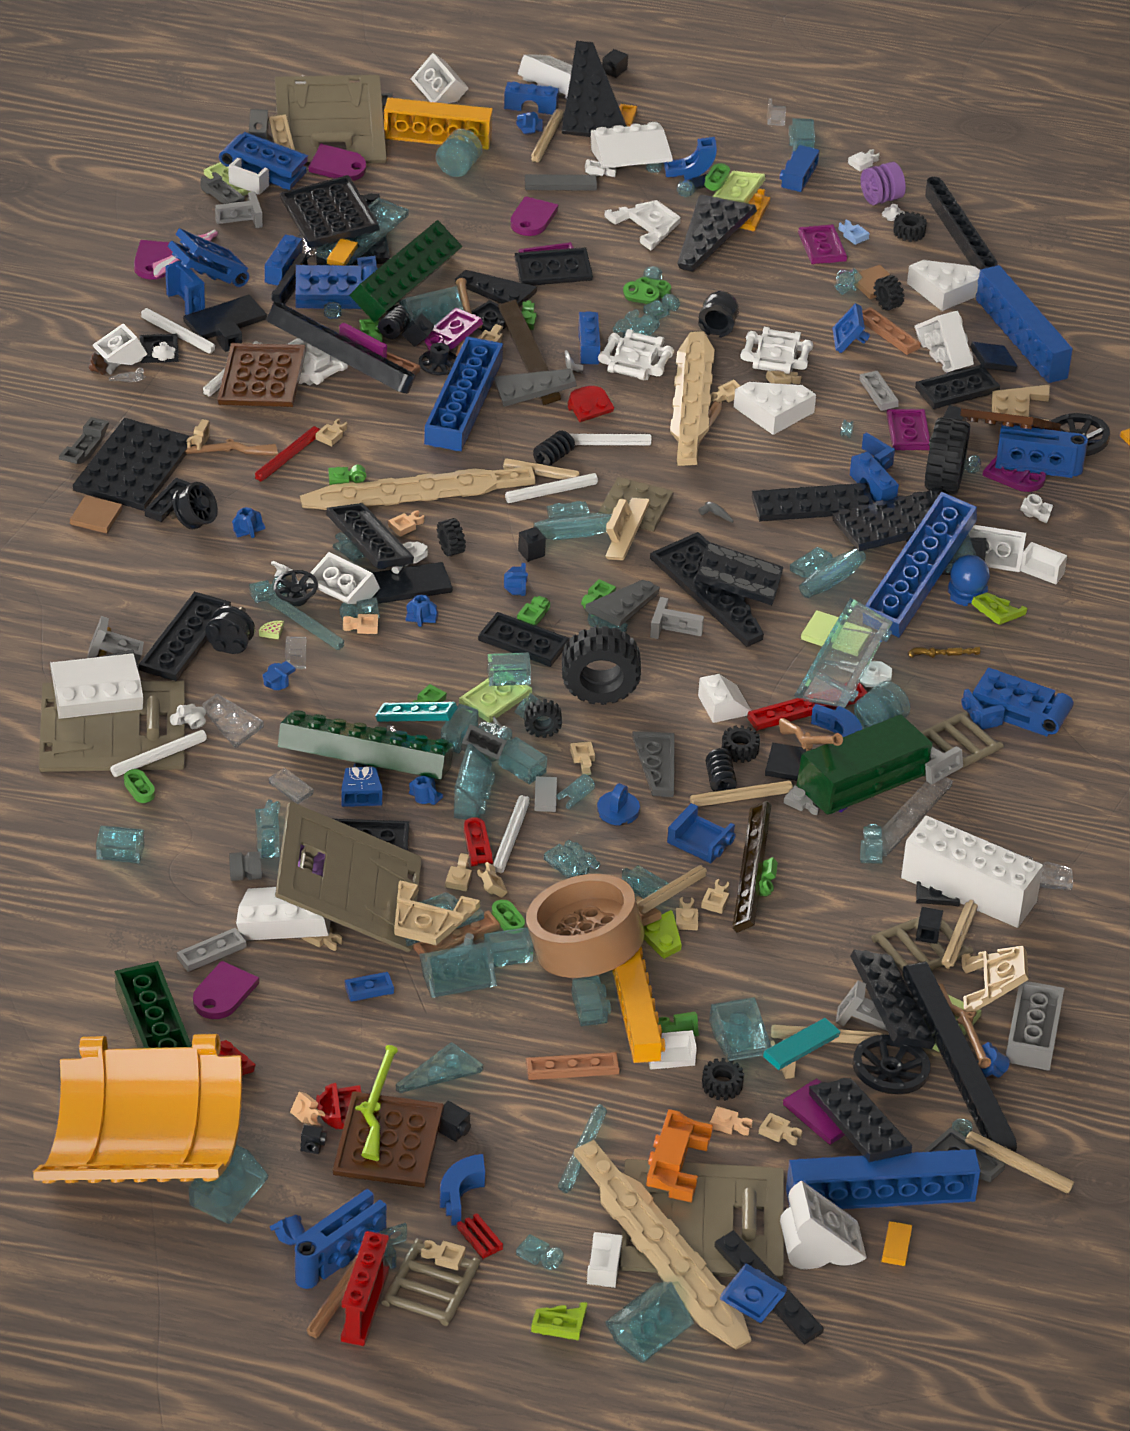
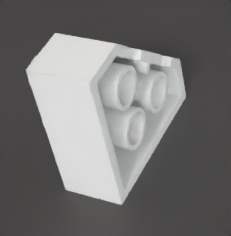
M922 260L909 266L907 284L941 311H944L976 297L980 270L975 266Z
M958 310L936 316L915 325L922 347H927L930 350L929 354L936 362H941L944 365L942 369L946 373L974 365L973 354L969 350L968 337L964 333L963 321Z
M748 382L735 389L734 408L774 435L814 413L816 394L803 385Z

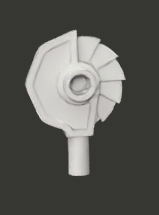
M416 541L402 544L414 556L413 563H417L428 556V547L424 543L421 544ZM393 566L392 572L397 574L403 567Z
M866 661L855 666L841 662L839 665V670L852 673L856 681H859L865 687L875 688L881 685L884 686L892 678V668L880 661Z

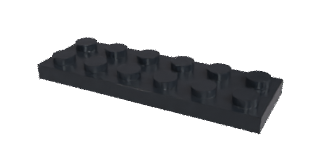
M867 483L752 491V500L759 522L832 517V513H837L842 509L849 510L857 508L859 505L874 504Z
M363 503L327 507L326 515L377 569H386L393 566L403 567L407 564H413L414 556Z
M194 591L141 660L139 671L177 681L208 640L205 630L215 611L223 606H231V602Z
M854 949L850 957L863 983H866V989L893 1043L932 1049L936 1042L892 956Z
M841 1078L837 1081L821 1082L818 1085L809 1086V1095L869 1162L912 1153V1144L851 1078Z

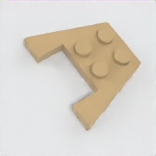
M1050 385L993 391L991 412L1029 417V400L1049 401Z
M400 880L397 894L395 935L437 945L480 908V900L461 896L452 911L413 901L419 891L418 885Z
M1024 946L998 949V953L992 954L982 951L978 953V956H971L969 953L962 955V968L965 973L984 967L985 989L963 997L964 1010L966 1012H975L1029 980L1027 951Z

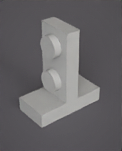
M248 192V201L215 205L216 223L253 220L255 228L263 227L262 210L256 193Z
M660 597L651 622L650 638L658 639L662 629L702 636L704 616L667 609L668 598Z
M101 616L91 640L87 658L97 657L99 649L110 653L133 649L136 659L139 661L142 656L144 642L107 631L109 618Z
M956 746L942 753L932 747L929 762L925 764L926 781L934 784L962 768V749Z
M858 980L838 1006L836 1023L844 1026L853 1016L887 1031L873 1001L864 997L866 983Z

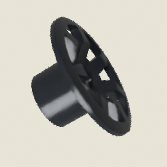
M434 343L431 345L430 351L423 353L419 357V365L427 373L447 375L451 369L447 371L445 365L452 368L454 363L450 361L456 360L457 356L449 351L448 345ZM430 364H432V366H431L430 369H428V368L425 367V366H429ZM437 366H440L442 372L435 371Z
M304 570L285 572L274 583V592L277 597L292 606L304 605L316 593L318 588L316 577ZM296 574H303L304 576L301 580L297 581ZM292 575V582L283 578ZM309 578H311V579L313 580V582H314V584H313V583H307V584H305V583H306V581H307ZM279 583L285 585V587L280 589L277 588ZM312 589V591L307 594V590Z

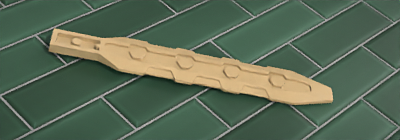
M704 331L690 332L677 351V376H675L674 382L676 389L672 405L674 412L670 432L678 441V466L697 465L699 442L709 431L710 418L708 417V412L711 405L710 385L713 380L711 372L715 350Z
M532 466L494 471L466 469L452 473L422 474L408 478H387L372 482L333 484L301 495L300 500L302 508L327 510V507L363 503L366 507L376 505L388 506L397 505L402 502L432 501L455 496H476L500 488L535 485V476Z
M595 1140L574 1149V1156L600 1187V1199L603 1207L614 1220L620 1223L631 1237V1242L639 1252L644 1253L657 1269L660 1278L673 1289L685 1304L684 1308L697 1324L735 1350L750 1343L751 1338L743 1313L720 1300L721 1293L726 1288L725 1285L719 1283L706 1267L707 1263L680 1235V1230L671 1219H667L654 1203L653 1197L641 1182L620 1172Z

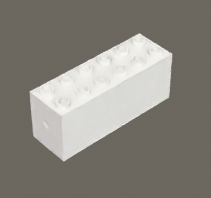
M925 816L906 840L901 878L914 884L920 881L921 885L928 889L931 886L936 890H941L942 895L951 899H956L957 897L963 905L969 902V900H974V903L978 905L977 911L1018 928L1037 903L1043 865L929 816Z

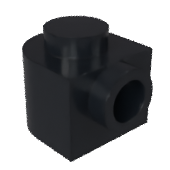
M304 1124L301 1133L300 1151L319 1154L321 1145H325L327 1139V1132L323 1131V1126Z

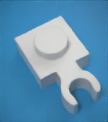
M874 149L869 150L866 154L859 152L848 158V164L858 171H862L873 166V162L879 160L880 153L874 155Z
M586 159L585 172L589 175L603 176L605 174L615 177L616 167L603 168L600 162Z

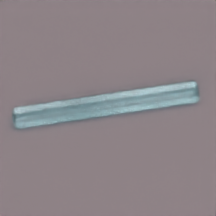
M276 594L269 596L268 603L324 642L336 650L344 647V640L289 602L281 600Z
M599 1104L597 1107H594L576 1148L595 1140L607 1114V1108H604L603 1105ZM574 1152L558 1184V1189L562 1190L563 1193L571 1191L582 1168V1164L574 1156Z

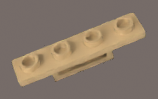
M632 498L629 504L626 499H619L616 507L613 509L609 522L606 524V532L612 541L606 553L607 559H625L650 504L649 499Z

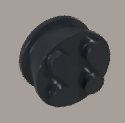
M223 606L215 611L212 619L206 626L205 632L207 639L216 651L239 654L246 649L249 641L254 636L255 624L246 613L244 607Z

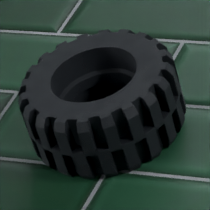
M940 417L936 420L926 465L924 481L926 489L931 490L936 487L942 488L948 494L958 493L969 443L970 424L967 421Z
M594 626L590 627V630L583 629L579 631V635H573L564 646L562 651V679L564 680V685L573 696L577 695L578 699L583 702L587 700L589 704L601 703V705H607V702L616 703L619 701L618 699L621 698L623 700L628 697L629 693H632L640 682V650L635 640L630 638V635L624 631L621 633L619 629L614 627L609 629L608 626H602V628ZM601 660L616 664L615 667L608 670H593L586 665Z

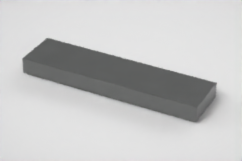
M525 174V190L596 191V175Z

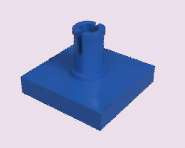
M857 303L832 327L835 350L840 353L855 339L864 344L870 337V334L864 331L862 306Z
M745 1264L721 1293L720 1300L757 1322L762 1323L786 1294L787 1287L768 1277L764 1272H760L761 1270Z

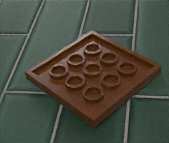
M231 343L217 398L218 405L293 407L306 354V346Z
M961 408L960 416L967 417L969 422L978 423V420L986 424H1002V426L1008 427L1016 425L1024 429L1039 428L1060 431L1061 424L1034 417Z
M353 1091L332 1170L333 1175L425 1188L444 1112V1103L380 1095L378 1099L380 1110L373 1113L380 1125L379 1161L366 1159L361 1155L371 1127L367 1123L364 1114L359 1110H355L356 1106L361 1105L363 1102H368L370 1094Z

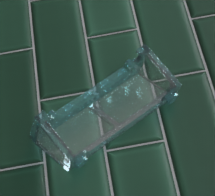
M850 598L794 696L803 701L837 707L841 706L843 708L846 707L849 701L853 703L859 693L856 690L857 685L883 640L887 642L892 631L889 629L893 622Z

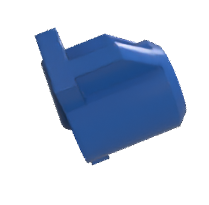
M536 112L519 114L516 124L524 134L536 133V131H542L543 120L539 118Z
M249 507L241 508L232 520L233 530L237 538L250 534L251 538H254V532L265 529L261 513Z
M521 563V567H511L504 574V588L512 595L525 596L528 579L526 563Z
M418 595L406 606V621L417 622L418 627H421L423 622L436 623L439 615L437 605L430 601L428 596Z
M288 661L282 664L273 663L269 665L268 671L263 674L264 686L273 690H281L288 687L289 675L295 672L296 668Z
M419 776L409 783V794L414 796L415 801L419 804L430 803L435 805L443 798V794L436 791L433 778Z
M987 1042L982 1047L987 1058L991 1060V1064L987 1068H981L985 1078L990 1075L999 1078L1008 1070L1010 1061L1008 1057L998 1052L997 1048L992 1046V1043Z
M298 1215L286 1217L269 1226L271 1231H275L279 1241L290 1246L295 1245L296 1238L305 1232L301 1216Z

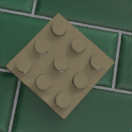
M617 477L599 510L598 518L610 520L613 509L616 507L619 499H626L628 504L632 498L649 499L650 504L639 528L654 532L673 498V491Z

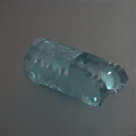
M583 774L556 796L561 800L568 794L572 799L567 802L565 807L570 809L595 789L594 781L588 775Z

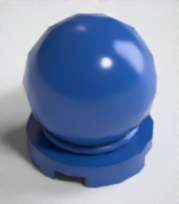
M968 554L954 562L950 570L951 580L948 584V592L951 595L950 599L959 605L968 606V603L972 602L973 597L988 592L989 568L984 560L975 555Z

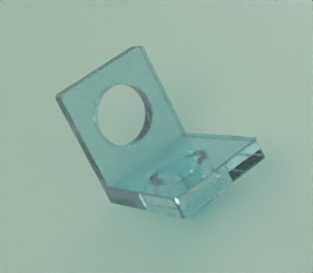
M406 1223L379 1231L380 1234L389 1236L384 1258H386L391 1269L396 1268V1251L393 1245L407 1240ZM401 1231L397 1238L390 1239L391 1234Z

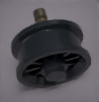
M194 482L188 487L178 489L174 493V511L170 512V517L172 519L178 518L186 528L195 530L203 524L212 523L216 519L218 513L217 502L214 494L205 484Z

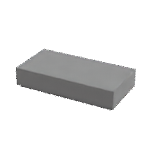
M536 776L534 811L556 812L557 777Z

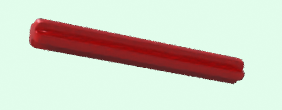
M316 426L311 427L255 472V479L260 482L264 481L314 441L316 433L320 428Z

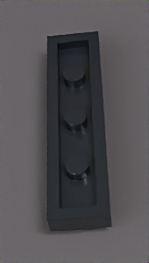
M300 253L296 260L293 261L283 279L279 281L277 288L272 292L271 300L273 302H279L284 305L287 303L296 289V265H308L307 254Z

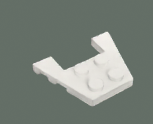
M657 200L636 204L635 208L620 207L619 211L612 212L611 209L605 211V218L614 224L630 218L647 230L649 233L640 237V243L649 250L654 249L678 226L681 218Z

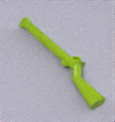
M392 1045L385 1046L386 1053L368 1102H363L355 1107V1110H359L364 1114L367 1123L371 1127L361 1155L366 1159L379 1161L380 1125L373 1113L380 1110L378 1099L394 1055L398 1052V1049Z

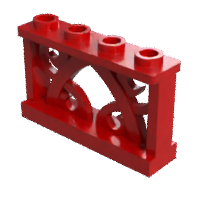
M370 1231L365 1232L341 1302V1307L346 1308V1321L341 1333V1342L365 1346L389 1274V1267L384 1266V1253L389 1241L388 1235Z

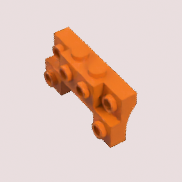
M668 1109L661 1134H656L654 1148L656 1150L655 1152H650L648 1165L651 1166L647 1175L646 1186L669 1191V1198L692 1203L698 1176L682 1173L681 1171L688 1148L707 1151L713 1125L692 1120L679 1111Z

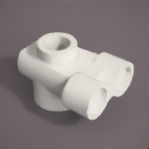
M1030 494L1027 498H1024L1020 511L1027 517H1036L1039 521L1047 523L1053 505L1046 502L1042 503L1040 496Z
M195 704L179 705L176 714L170 716V722L172 725L188 723L191 729H198L206 722L204 718L206 711L203 707H196Z

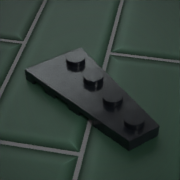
M464 270L455 278V285L459 278H464L467 281V290L500 304L516 299L519 308L523 305V302H527L537 293L536 286L469 270Z

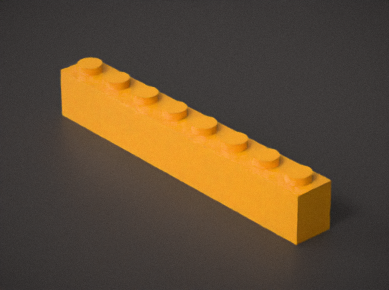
M640 947L634 956L624 964L613 969L612 972L633 1063L661 1061V1052H665V1040L662 1038L661 1025H658V1012L655 1011V999L652 998V987L649 985V975L646 972L645 959H643L642 947Z

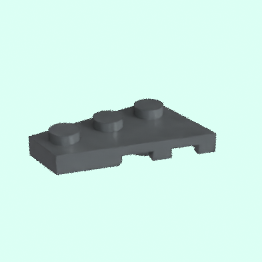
M951 1127L923 1151L975 1149L980 1167L979 1179L987 1182L994 1180L1005 1169L1004 1162L966 1144V1137Z

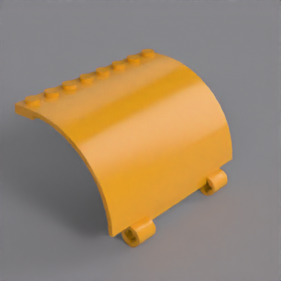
M194 1034L192 1047L108 1049L106 1036L81 1037L79 1044L82 1058L60 1059L61 1094L56 1136L45 1165H40L33 1171L34 1180H42V1183L45 1184L54 1183L56 1180H65V1183H76L79 1180L98 1183L103 1179H111L113 1183L123 1182L125 1179H134V1182H145L148 1179L167 1182L176 1178H180L182 1182L193 1181L194 1178H203V1181H215L227 1169L235 1150L240 1125L242 1060L241 1055L219 1056V1034Z

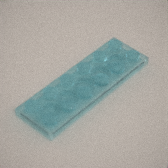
M377 198L368 207L379 223L380 230L374 231L372 234L359 235L353 239H345L358 242V248L346 266L354 263L357 258H360L408 217L409 210L381 198ZM337 243L321 245L316 250V256L327 260Z

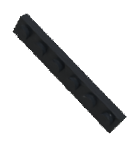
M734 1230L715 1241L714 1247L737 1272L745 1264H748L784 1285ZM787 1288L786 1294L772 1310L805 1345L823 1334L824 1327Z

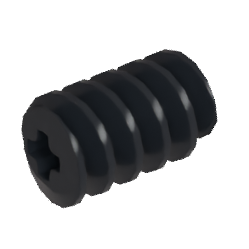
M393 306L378 323L377 328L385 338L395 339L410 322V316L403 306Z
M559 430L534 448V460L537 464L553 465L560 458L574 450L575 441L568 432Z
M724 748L714 749L709 752L705 762L712 791L735 789L737 782L731 753Z

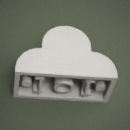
M803 1181L792 1187L788 1196L790 1207L782 1213L780 1223L788 1258L794 1267L813 1269L822 1267L829 1262L846 1266L859 1263L867 1258L856 1219Z

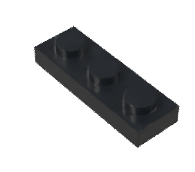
M175 478L144 510L145 516L163 522L170 512L174 510V493L182 487H188L191 483Z

